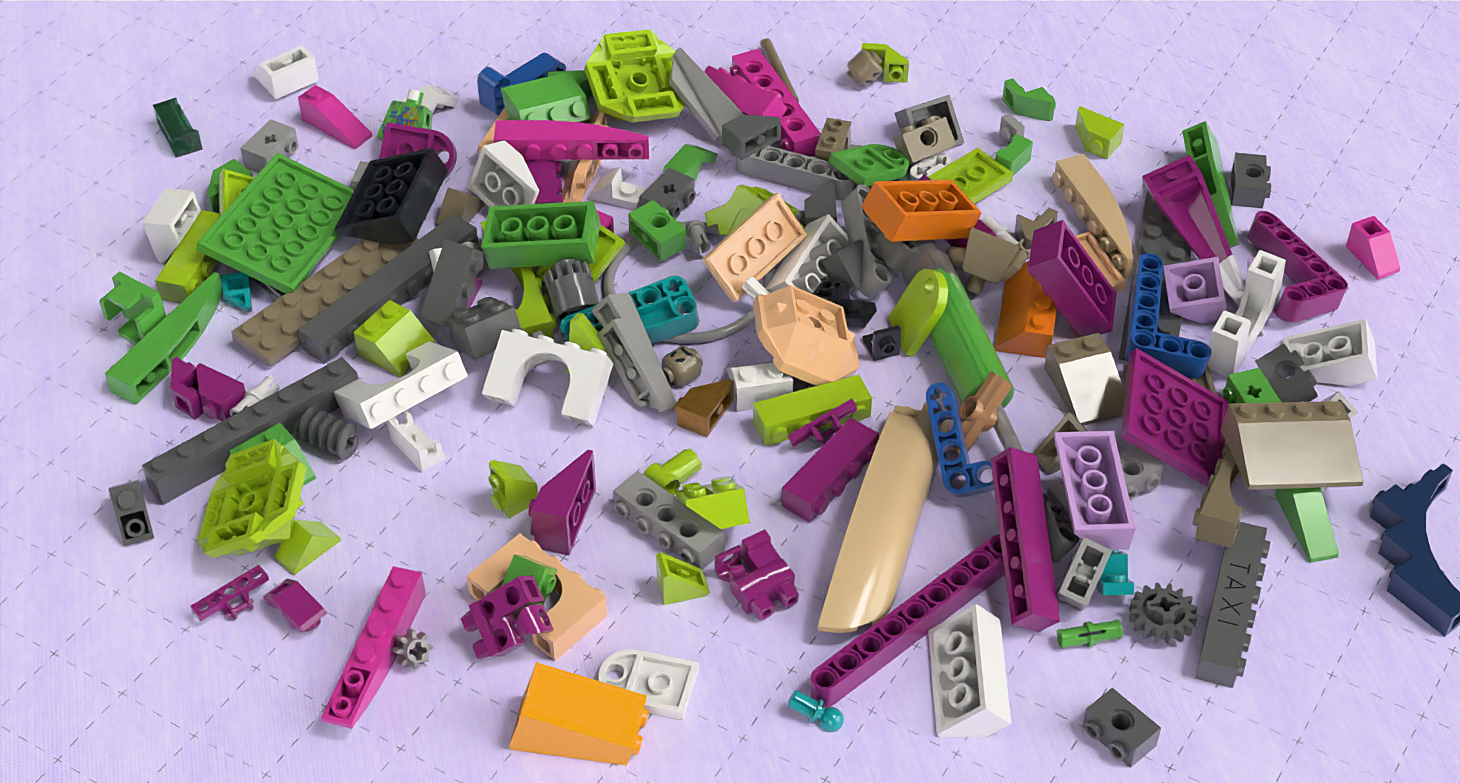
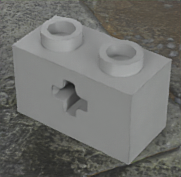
M270 119L240 148L244 167L259 173L276 153L289 158L299 148L296 130L291 126Z
M1083 537L1078 543L1056 592L1057 599L1080 610L1085 609L1112 550Z

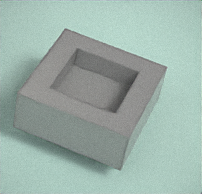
M1010 113L1001 116L999 136L1003 141L1010 144L1016 134L1024 137L1025 126Z

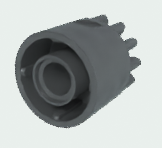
M564 259L556 262L552 266L553 269L547 270V274L543 275L557 322L561 323L563 318L600 303L593 277L586 261L580 263L579 260Z

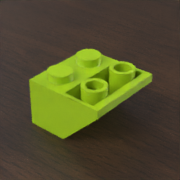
M727 476L711 479L712 484L700 486L699 482L688 483L682 486L683 490L675 491L676 497L683 504L720 529L750 523L744 487L732 479L729 480Z

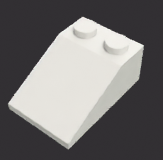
M505 140L483 146L467 188L489 207L534 204L539 189L523 156Z
M1366 319L1283 337V344L1285 343L1290 352L1296 350L1304 362V365L1300 366L1305 372L1309 369L1318 383L1352 386L1378 380L1375 341Z

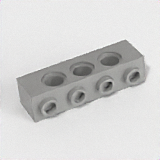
M1136 446L1119 453L1130 501L1147 490L1155 489L1160 484L1164 464L1159 459ZM1062 481L1048 488L1047 498L1062 505L1071 519L1064 482Z
M636 471L613 490L614 510L621 518H627L634 523L642 533L652 536L663 548L670 549L677 554L683 562L704 569L715 560L716 555L725 551V532L687 507L679 499L639 471Z

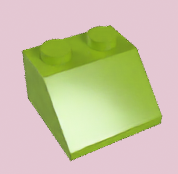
M391 300L387 301L354 331L358 356L400 378L411 368L406 353L428 341L435 343L433 337L411 310Z

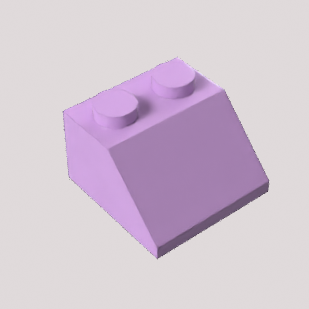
M1218 257L1163 266L1171 313L1198 323L1218 321L1223 311H1227Z

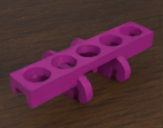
M851 398L789 434L788 439L791 445L795 447L814 436L818 444L822 443L823 445L825 438L836 433L842 427L840 420L858 410L857 405ZM830 422L832 428L820 434L818 428Z
M257 565L190 606L191 610L198 616L200 622L219 610L224 615L227 614L228 617L231 616L236 620L237 613L247 607L251 610L254 608L252 604L254 600L249 598L248 593L269 581L268 574L260 565ZM259 574H261V576H260L259 578L253 579L254 577H256V576H258ZM228 588L235 589V592L231 595L224 594ZM240 595L243 603L232 608L228 602ZM206 606H209L206 610L200 611L201 609L205 608Z

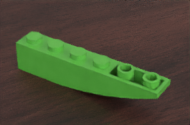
M1204 121L1182 130L1187 156L1191 155L1203 175L1230 248L1239 245L1220 150L1216 137L1207 122Z
M214 272L208 279L203 281L195 291L186 297L171 313L167 314L157 326L150 330L144 338L109 368L105 376L111 393L137 405L171 373L173 358L177 356L181 360L184 359L205 331L223 296V288L218 273Z

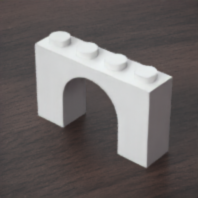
M1259 250L1248 269L1244 294L1236 314L1224 310L1212 330L1210 341L1212 354L1208 362L1210 371L1228 377L1229 374L1237 373L1279 300L1285 259Z
M512 329L511 332L502 330L482 395L489 401L515 407L528 371L536 364L546 360L560 361L567 365L570 372V385L561 415L568 421L594 427L613 362L606 356L607 353L600 349L591 348L590 351L580 349L579 345L572 342H564V345L554 343V339L547 336L538 335V338L529 337L527 332L519 329Z
M428 341L406 353L412 371L405 376L377 385L368 384L357 379L333 393L343 416L372 429L468 377L458 351Z

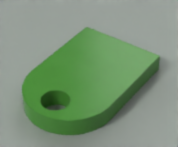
M869 144L831 153L829 163L858 185L868 187L872 186L875 181H891L904 177L908 170L909 159L901 151L890 146Z

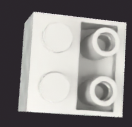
M303 45L262 62L252 70V75L275 99L284 97L289 93L319 81L315 57Z
M165 188L142 222L143 229L148 236L159 263H164L178 247L201 212L193 190Z

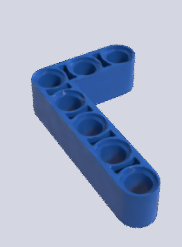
M1145 253L1139 258L1132 280L1125 359L1129 362V354L1137 348L1185 377L1200 378L1204 375L1212 350L1209 345L1201 341L1157 332L1163 261L1155 254Z

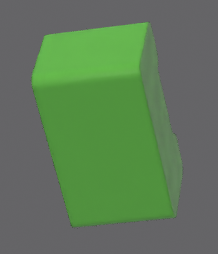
M1016 134L1012 138V142L1005 149H999L996 152L995 160L1013 172L1014 176L1031 160L1033 141Z

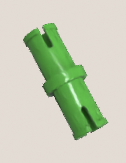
M1119 619L1095 624L1088 621L1084 622L1083 626L1057 629V641L1061 649L1084 644L1091 647L1095 646L1097 642L1122 639L1123 637L1122 625ZM1101 631V634L1078 637V634Z

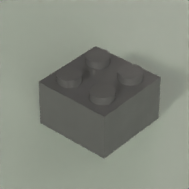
M493 297L482 298L477 301V305L470 308H459L452 312V316L445 318L455 349L474 359L496 350L502 330L511 332L512 329L522 330L515 308Z

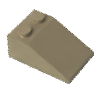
M1100 333L1047 346L1044 369L1069 412L1083 426L1123 416L1125 391L1111 351Z

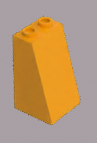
M536 662L522 697L508 748L517 751L627 766L632 754L638 755L641 748L643 736L638 735L640 727H645L649 710L644 708L647 695Z

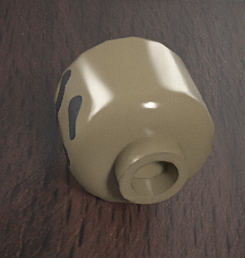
M861 50L847 63L849 69L847 74L857 85L869 86L883 73V68L880 65L883 60L874 51L869 54L866 50Z
M680 346L662 358L661 365L668 383H672L677 387H683L701 375L703 361L695 349Z

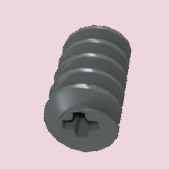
M315 406L307 409L298 419L294 428V436L319 447L323 451H328L341 459L350 458L358 446L359 440L356 435V426L353 423L347 424L344 419L338 420L335 415H328L326 411L319 412V409Z

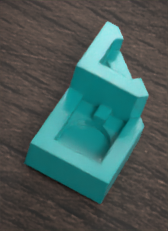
M242 272L221 275L224 301L242 310L253 311L249 275Z

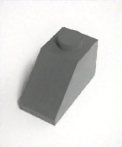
M740 115L722 125V145L740 160L781 139V119L779 117Z
M834 182L827 183L804 200V211H799V222L803 224L804 229L807 224L827 214L837 223Z

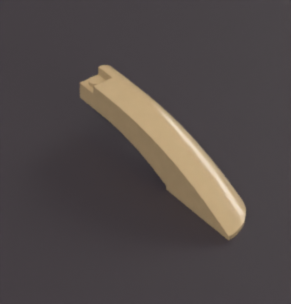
M924 402L921 410L895 405L893 412H890L846 530L818 623V631L847 633L857 631L858 626L867 623L873 626L884 618L893 606L907 567V561L924 504L939 463L926 402ZM948 420L941 424V432L943 433L949 432Z

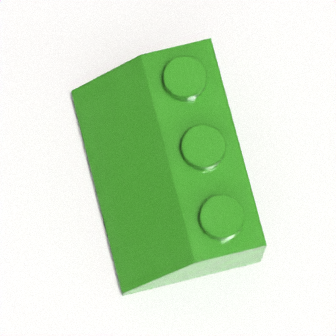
M569 72L501 88L508 120L580 122L591 119L586 95Z

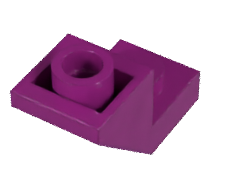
M176 356L172 359L170 389L176 408L196 420L203 414L201 398L197 392L199 389L197 370L192 363H186Z
M287 578L262 596L268 606L281 611L292 629L301 632H308L316 628L321 623L320 619L327 614L324 607L296 580Z

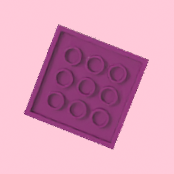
M1136 348L1129 354L1120 438L1208 487L1211 475H1215L1217 461L1219 458L1222 459L1226 442L1221 428L1228 408V401Z

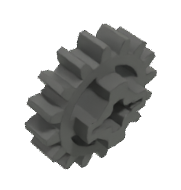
M1158 582L1155 583L1154 589L1145 585L1142 593L1139 591L1135 592L1134 599L1130 602L1129 622H1135L1134 631H1144L1143 639H1147L1150 636L1154 637V644H1158L1160 639H1165L1167 645H1171L1173 638L1181 643L1183 642L1184 635H1192L1193 627L1196 626L1198 618L1196 615L1198 607L1191 605L1192 596H1182L1184 589L1180 588L1177 591H1173L1172 584L1169 583L1166 588H1161Z

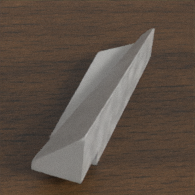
M680 47L671 57L672 71L669 76V85L713 141L722 138L723 124L744 114Z
M630 294L607 295L591 310L604 327L597 336L632 399L638 406L659 409V412L675 410L676 399Z

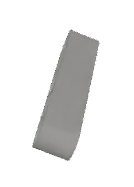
M767 146L743 160L736 156V169L739 173L810 193H815L827 183L834 182L835 198L837 200H844L854 190V181L831 165L829 161Z
M858 185L842 201L841 207L849 244L859 239L864 241L860 286L858 289L864 296L873 299L892 282L893 276L891 267L885 262L875 241L881 230L861 208L870 188L865 185Z

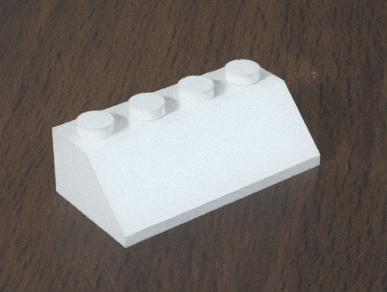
M829 214L807 224L804 231L808 236L788 253L765 288L769 293L792 285L812 294L822 280H829L820 260L849 245L848 235Z
M974 604L928 630L936 732L940 737H988L1011 725L1000 619L979 605Z

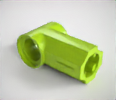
M684 449L662 465L659 463L651 464L644 471L643 475L674 496L675 491H678L682 482L702 469V462L699 460L697 453L692 449Z

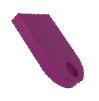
M387 122L379 159L434 148L438 155L441 152H448L449 159L444 164L448 170L447 177L455 167L457 151L451 139L442 132Z

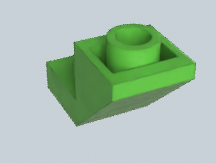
M1013 78L1004 81L1002 100L1014 114L1048 122L1053 120L1056 102L1054 97L1043 87L1025 92L1024 88Z
M684 144L664 166L663 172L671 168L696 181L701 165L704 166L705 162L715 163L718 154L697 145Z

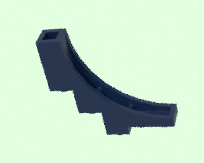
M1443 463L1435 470H1428L1420 481L1416 484L1410 483L1404 490L1397 484L1387 491L1381 490L1372 501L1374 506L1370 518L1386 529L1380 538L1382 543L1378 554L1395 566L1389 573L1391 579L1386 591L1446 637L1460 626V591L1454 587L1440 569L1431 551L1426 532L1427 510L1432 502L1446 490L1453 472L1450 467Z

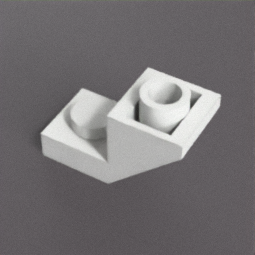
M426 84L417 90L424 93L421 105L426 106L432 114L436 106L444 108L446 105L455 108L458 101L457 97L444 88Z

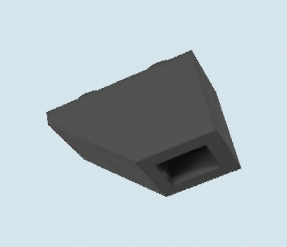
M139 479L109 487L108 490L124 546L154 538Z

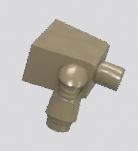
M971 227L968 232L966 247L950 246L946 249L945 254L948 255L953 267H960L961 271L971 274L965 289L981 295L986 280L998 284L999 281L1006 282L1020 272L1027 257L1030 255L1031 249H1025L1022 246L1024 239H1021L1016 245Z

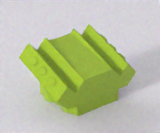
M737 185L733 195L726 204L704 212L707 227L718 224L720 235L725 234L728 236L771 197L773 193L757 186ZM784 201L796 217L799 209Z

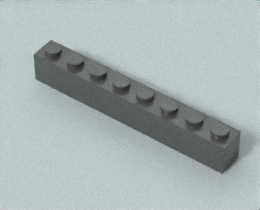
M455 214L451 215L300 327L298 334L301 348L324 364L334 356H337L343 349L355 341L354 331L387 301L391 300L399 305H403L431 283L434 273L429 254L430 250L442 248L445 239L459 244L464 242L478 244L476 227Z
M340 357L142 464L149 489L164 505L226 470L225 464L231 455V449L276 424L281 423L290 434H293L298 419L310 407L315 406L319 409V412L326 411L328 414L340 408L333 392L357 380V372L343 357Z

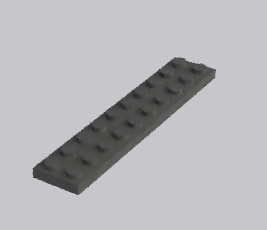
M1148 190L1145 198L1133 276L1140 256L1145 253L1159 256L1163 261V266L1189 262L1191 257V248L1155 205ZM1163 267L1157 332L1179 337L1182 316L1170 312ZM1132 282L1118 359L1127 361L1125 359V346Z

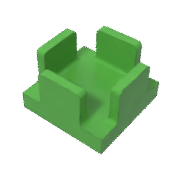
M119 271L112 277L114 288L103 296L99 303L104 318L108 321L112 320L122 311L123 316L129 319V321L118 329V334L137 344L166 317L160 292Z

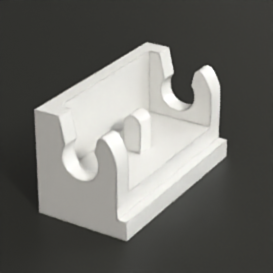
M407 410L403 412L405 418L402 423L398 424L399 422L395 416L387 420L390 440L422 473L446 459L442 445L437 440L432 442L413 422L412 415Z

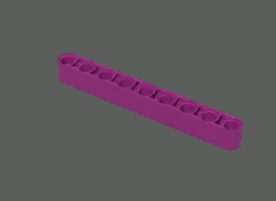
M1000 534L989 538L815 668L810 676V698L816 701L819 699L823 700V708L835 705L928 634V630L944 622L1003 577L1005 570Z

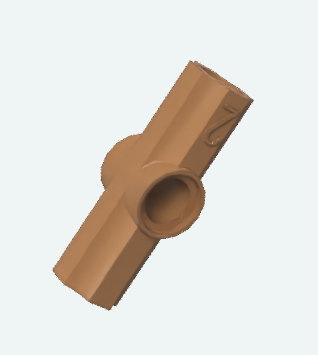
M993 371L990 372L976 395L965 399L959 409L968 452L980 434L989 431L995 425L998 417L996 410L1013 386V384ZM951 448L952 450L960 454L959 448Z

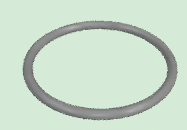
M685 221V222H681V223H682V224L685 226V228H686V225H687V223H688L689 221ZM702 222L706 227L705 233L727 237L725 234L720 235L718 224L707 227V222ZM635 237L625 242L626 244L606 268L604 276L605 296L616 294L614 279L620 263L633 249L641 245ZM773 269L764 276V288L767 287L774 276ZM752 308L742 318L724 327L704 332L684 333L662 341L696 344L731 336L755 321L754 310Z

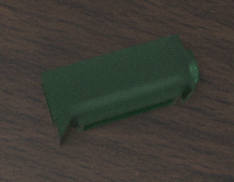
M176 97L152 105L157 124L175 158L203 150L199 131L192 128Z

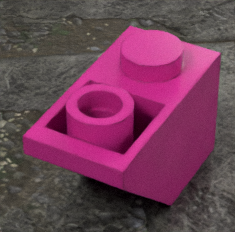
M1375 216L1352 223L1346 247L1378 280L1400 272L1401 267L1391 232Z

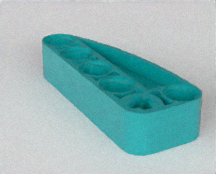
M670 276L628 292L651 344L690 332L699 325L700 320L696 301L687 282L680 276ZM595 306L577 312L583 313L598 332L604 328L591 311ZM577 313L563 318L560 323L564 342H569L570 321Z

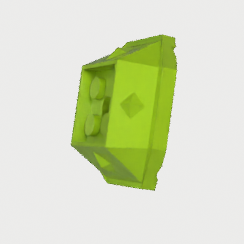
M651 29L604 34L584 67L598 110L607 113L615 121L625 120L631 123L678 117L686 105L669 85V76L672 71L671 57L675 50L667 43L658 39V35Z
M276 439L231 454L225 464L226 470L217 479L210 492L197 540L203 552L212 559L222 555L253 553L258 549L290 539L297 509L304 504L300 496L307 467Z

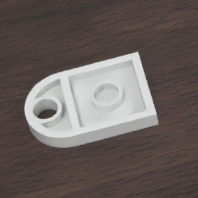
M626 649L615 652L606 658L599 669L598 677L600 682L647 695L644 708L648 709L650 714L684 720L699 673V662L637 649ZM614 671L623 674L621 678L615 680L607 677L609 673Z

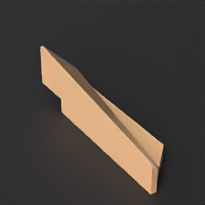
M598 110L591 115V119L584 120L581 123L608 127L607 113ZM570 160L562 190L563 203L582 202L602 160Z

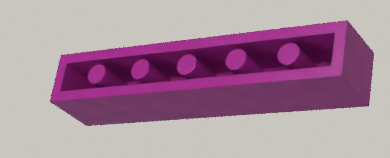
M1010 447L991 458L990 461L1011 625L1040 632L1060 622L1038 458L1037 455Z

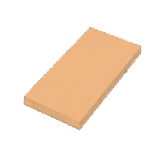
M774 193L703 257L702 261L731 302H737L746 293L742 285L747 279L754 277L759 281L808 235L780 194Z

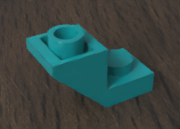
M1112 550L1097 583L1098 592L1102 595H1134V582L1128 579V554L1125 552Z

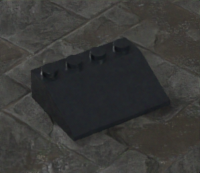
M434 148L371 160L334 229L335 233L389 245L407 244L415 241L448 173L446 166Z

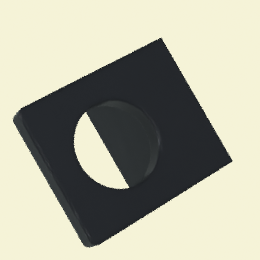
M899 325L862 336V340L873 361L899 355L901 328Z

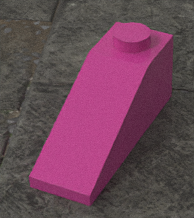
M314 85L298 96L301 117L304 122L353 149H357L373 137L372 132L339 99L325 89Z

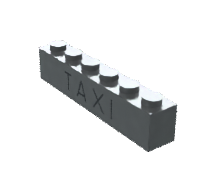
M1240 522L1239 531L1232 548L1224 546L1195 679L1233 688L1236 676L1243 677L1247 659L1241 658L1242 652L1248 653L1252 634L1246 633L1247 628H1253L1257 612L1252 610L1251 606L1252 604H1258L1261 587L1256 586V582H1262L1266 564L1260 562L1261 558L1267 559L1271 541L1265 540L1267 528Z

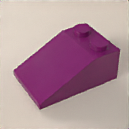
M586 450L544 484L540 488L536 499L531 500L528 509V515L532 517L530 532L542 550L570 555L596 491L593 450Z

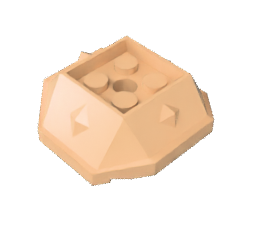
M792 285L767 295L758 294L753 301L757 336L764 348L774 357L772 361L778 371L818 386L851 377L859 369L860 365L854 340L856 335L848 330L842 306Z

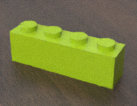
M205 210L200 212L155 280L162 300L182 303L203 281L212 275L218 260L197 251L196 247L197 242L219 219L220 213Z
M855 375L753 403V423L765 446L789 440V434L851 398L857 405L858 410L841 419V425H844L850 418L861 421L871 417L872 396L860 375ZM828 422L818 428V431L832 428L831 423Z

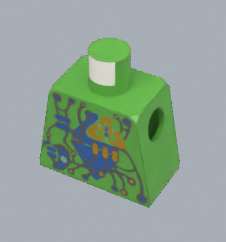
M410 89L406 102L393 100L378 131L377 138L383 142L387 122L432 130L433 114L426 106L421 105L424 93Z

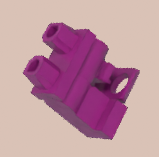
M766 529L743 539L741 546L737 545L715 556L714 567L718 578L730 583V590L733 596L742 604V609L746 614L753 612L762 621L774 613L773 601L779 599L782 605L787 608L798 603L799 593L794 585L795 574L771 544V537ZM733 554V556L730 559L722 562L724 558ZM741 558L751 572L745 571L744 566L741 564Z
M533 575L518 576L484 596L479 601L468 605L470 610L460 620L467 632H474L479 629L482 639L473 643L472 647L478 659L506 655L526 644L524 636L554 631L543 604H539L544 599ZM520 612L518 618L515 619L514 615Z

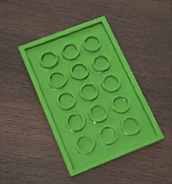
M276 153L197 242L196 250L279 291L294 293L342 236L336 234L334 229L354 189Z

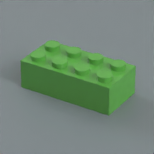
M594 201L491 206L488 211L481 249L484 252L490 269L552 266L564 259H575L576 261L579 260L580 263L586 261L587 264H593L601 222Z

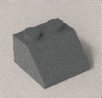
M950 94L894 113L899 130L914 124L915 128L923 126L921 121L932 116H936L937 120L946 117L956 145L964 143ZM921 134V142L926 145L927 139L924 134Z

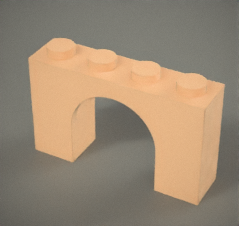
M519 533L467 575L469 595L479 601L484 596L501 587L514 554L527 556L556 568V584L553 590L561 597L557 604L547 612L554 631L532 634L533 644L556 661L607 617V599L600 589L591 587L577 572L568 570L557 557L548 555L534 540H528Z

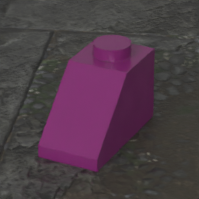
M199 363L196 366L203 411L211 419L224 421L231 417L230 410L244 399L246 393L244 383Z

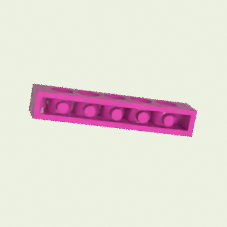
M759 48L733 55L732 66L730 67V74L732 76L740 75L750 84L756 82L766 91L774 90L781 95V101L787 108L781 117V139L779 142L782 149L809 157L815 156V149L821 135L820 131Z

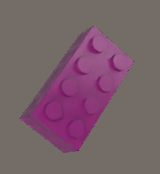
M1064 220L1034 230L1032 243L1030 244V258L1027 263L1028 271L1040 283L1045 295L1050 296L1058 312L1063 314L1069 321L1071 329L1077 332L1080 337L1096 333L1102 335L1113 331L1117 293Z

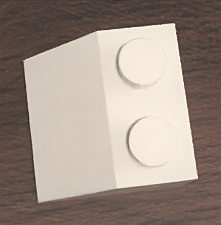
M773 361L727 367L728 378L734 381V401L737 412L752 410L753 403L793 392L792 376L778 371Z

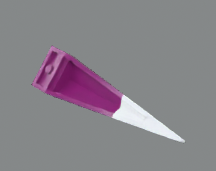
M1191 155L1143 175V183L1152 196L1155 205L1199 260L1213 257L1219 258L1224 291L1239 308L1245 284L1224 234L1203 175ZM1263 328L1261 329V331H1260V333H1259V334L1262 335V336H1263V334H1264Z

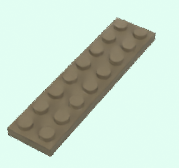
M416 238L411 243L397 245L362 240L303 281L294 293L284 294L231 331L233 340L271 367L301 345L298 334L300 327L419 239Z

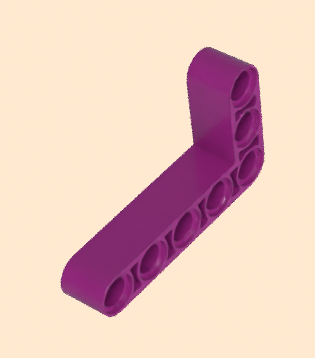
M1268 211L1256 212L1247 238L1259 250L1285 259L1284 274L1295 283V285L1284 289L1275 310L1276 316L1282 321L1294 323L1337 310L1347 290V281L1277 216Z

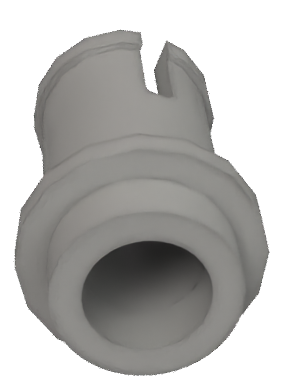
M691 220L686 225L687 237L691 239L696 253L700 254L698 246H700L701 252L705 253L711 247L705 234L706 227L699 220Z

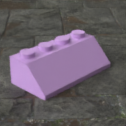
M1114 431L1055 432L1054 439L1074 534L1081 539L1085 537L1111 550L1129 549L1136 526Z

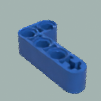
M544 52L506 76L492 67H485L477 78L479 102L482 106L499 116L505 107L501 88L548 77V72L566 71V66L558 59Z
M944 383L932 384L927 389L926 402L945 488L957 497H968L993 491V480L988 483L981 481L982 473L987 469H991V462L980 461L970 464L955 393ZM941 392L946 395L943 398V404L948 411H943L942 406L936 400L939 399V393ZM945 420H953L954 426L951 431L941 432V424ZM951 448H959V457L954 461H948L946 457L947 452ZM957 476H965L966 483L961 489H953L952 482Z

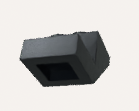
M822 280L812 293L842 306L848 326L865 328L877 312L875 302L851 300L846 282Z

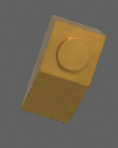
M727 379L690 388L684 397L678 399L675 405L677 426L708 437L734 401V381Z

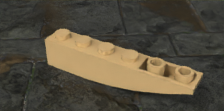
M1085 154L1057 160L1055 172L1052 175L1055 186L1059 187L1063 192L1066 201L1073 206L1078 218L1083 220L1088 227V231L1096 238L1124 279L1130 278L1133 263L1130 236L1120 207L1108 185Z

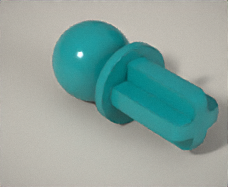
M798 690L791 694L788 700L789 708L808 717V722L813 723L815 719H818L820 727L827 732H836L843 726L844 716L838 708H823V700L819 699L816 701Z

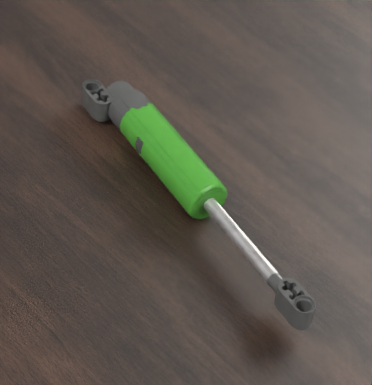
M881 231L875 239L876 244L885 262L892 269L902 272L906 287H908L914 276L923 269L939 271L947 281V304L942 316L929 336L961 403L968 397L976 395L991 371L1011 383L948 255L939 251L934 240L891 242L885 238ZM1012 386L996 410L998 417L993 427L1004 450L1012 447L1024 451L1004 411V408L1014 396L1015 389ZM1042 488L1051 558L1053 562H1060L1079 542V537L1074 534L1072 521L1065 508L1054 500H1048Z

